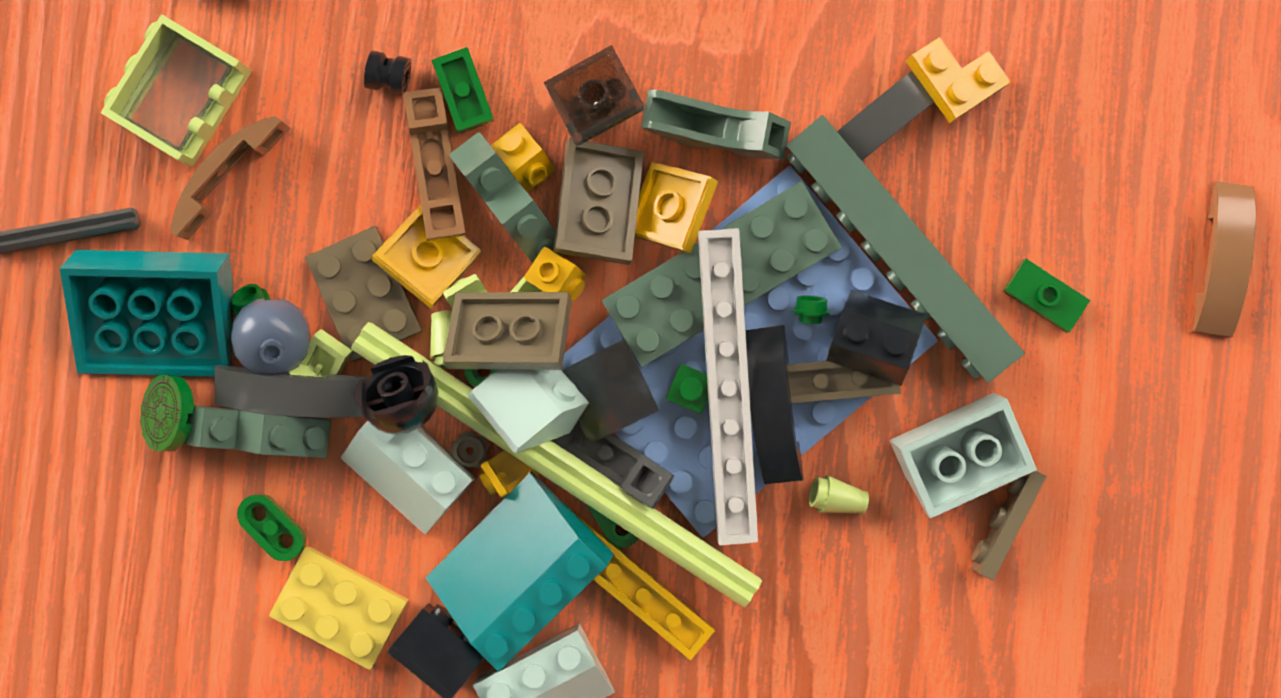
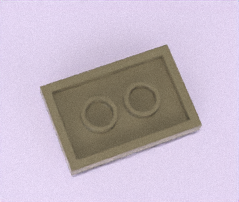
M574 138L567 140L554 238V253L629 265L632 262L644 151Z
M376 226L305 257L342 343L349 349H351L353 342L368 322L373 323L399 341L423 332L404 286L372 261V255L384 244ZM353 350L349 356L351 362L364 358Z
M455 293L443 363L447 369L562 370L572 303L569 293Z

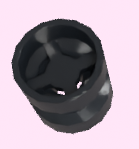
M372 50L365 66L364 87L372 90H379L384 87L389 89L392 94L403 96V93L408 89L410 81L411 59L403 56L389 59L384 52Z

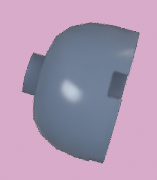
M265 298L256 299L244 306L234 319L231 334L235 356L243 367L253 373L266 375L288 374L289 371L298 368L307 356L311 340L308 320L300 308L285 299L279 298L278 301H265Z

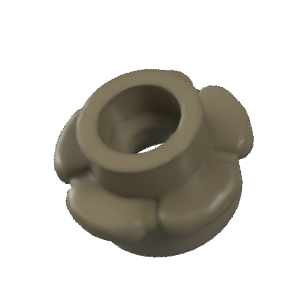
M464 432L459 435L458 440L453 441L451 455L467 470L471 469V467L479 468L487 460L486 452L489 446L484 437H478L474 432ZM468 447L473 448L474 452L472 454L466 452Z

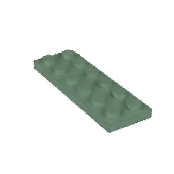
M802 181L722 228H739L744 306L842 248ZM699 243L693 246L691 254L686 252L678 254L602 300L641 367L704 330Z

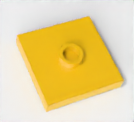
M651 162L639 193L635 237L691 254L718 181L703 174Z
M420 205L372 255V261L432 309L444 296L443 292L449 289L480 256L482 250L464 236L427 241Z

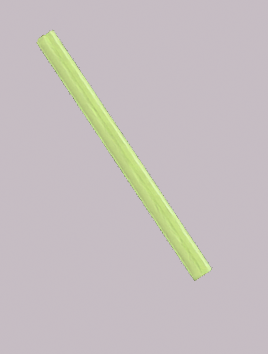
M368 322L353 342L351 349L375 365L388 358L402 355L413 356L416 362L422 363V360L425 361L437 384L439 392L438 407L745 608L748 605L753 594L758 590L762 582L761 578L656 509L650 508L620 488L621 486L551 440L515 454L468 397L473 390L472 388L373 323Z

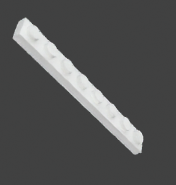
M739 228L698 231L717 542L719 545L758 542Z

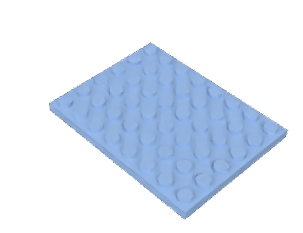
M791 165L713 230L724 228L801 181L804 183L842 248L744 306L745 330L785 325L789 364L826 361L834 333L851 290L908 309L911 308ZM797 296H819L828 299L827 310L830 311V315L822 317V323L808 324L798 321L799 315L792 313V308L796 306ZM608 316L564 353L562 370L622 441L675 475L665 494L701 537L704 538L717 527L709 400H707L702 414L666 400L680 363L707 374L704 330L641 367L612 317ZM924 323L911 363L938 341ZM872 396L792 403L796 441H799L801 456ZM751 418L755 494H757L767 484H764Z

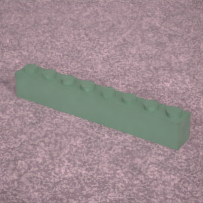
M823 115L786 145L791 151L786 158L800 174L807 170L816 182L811 187L825 203L831 199L841 210L836 215L850 233L857 228L866 239L861 244L864 250L875 262L882 258L891 268L886 273L887 277L900 292L907 287L916 299L911 305L917 312L926 314L925 321L930 317L936 321L941 327L936 334L949 350H952L955 346L959 348L966 357L961 361V364L975 380L982 376L989 383L1025 354Z

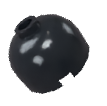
M396 356L379 362L370 369L373 375L365 383L362 378L357 383L354 396L361 413L372 426L384 433L398 435L416 430L425 424L436 410L439 392L434 376L425 361L422 360V363L416 362L413 356Z

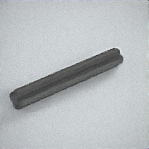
M125 208L0 231V254L138 229L140 227V216L137 209Z

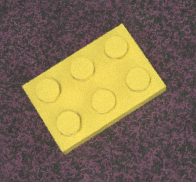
M307 546L298 559L269 616L371 670L409 599Z

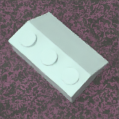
M991 393L889 440L907 481L930 519L1037 470L1008 399L996 393Z
M367 421L340 457L425 535L477 478L470 470L460 465L452 457L451 453L422 427L409 433L393 435L376 429Z
M580 623L512 658L499 672L493 668L478 676L473 685L479 698H606L615 693Z

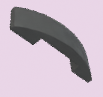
M911 71L837 132L863 161L921 112L931 106L934 101L914 72Z
M217 365L215 366V404L241 411L279 416L315 418L363 417L354 394L359 380L362 378L365 383L367 377L329 374L326 377L290 374L266 375L253 373L244 367Z
M584 415L580 416L569 434L551 440L621 486L620 488L652 509L655 508L675 476Z

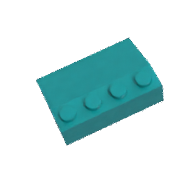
M75 250L59 268L77 373L170 374L174 376L215 377V366H232L233 280L230 253Z
M531 471L425 578L470 644L499 672L607 567L614 553Z

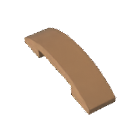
M441 87L404 92L403 97L426 239L431 241L464 236L466 234L454 163L449 156L452 151Z
M276 116L248 125L218 145L203 160L187 182L176 205L170 231L175 236L188 240L213 213L203 203V200L251 148L265 156L290 127Z
M1214 181L1208 219L1213 220L1204 289L1203 293L1197 294L1192 332L1233 337L1243 308L1253 260L1256 230L1254 186Z

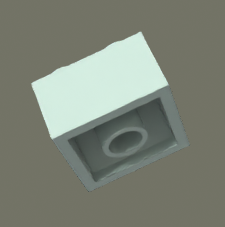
M498 369L474 388L468 396L515 454L569 434L589 404L587 399L562 370Z

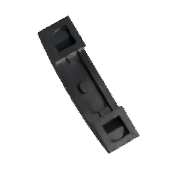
M785 325L745 330L750 410L764 484L802 481L804 476L799 441H796L787 370L789 357Z

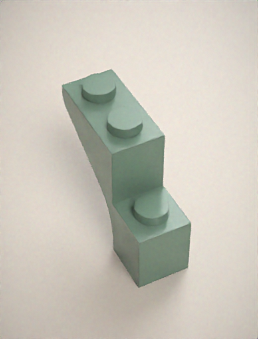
M648 90L641 128L687 147L721 148L746 158L784 160L791 122L771 112L732 109L662 90Z
M477 132L449 154L453 162L532 263L542 248L547 247L553 251L555 228L480 132Z
M194 405L193 414H188L187 424L192 425L190 434L184 443L186 445L203 448L236 449L262 455L327 458L331 420L279 416L203 405Z

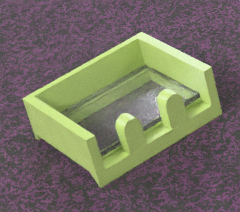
M161 14L157 22H153L148 27L145 33V41L138 53L131 56L127 61L124 69L125 74L117 87L112 88L106 95L104 100L105 106L101 114L193 168L252 73V70L239 60Z

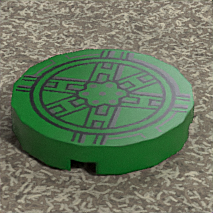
M170 374L158 375L150 382L144 394L140 418L142 435L147 445L154 451H176L185 443L190 434L192 424H187L188 414H193L194 400L188 383L182 377Z

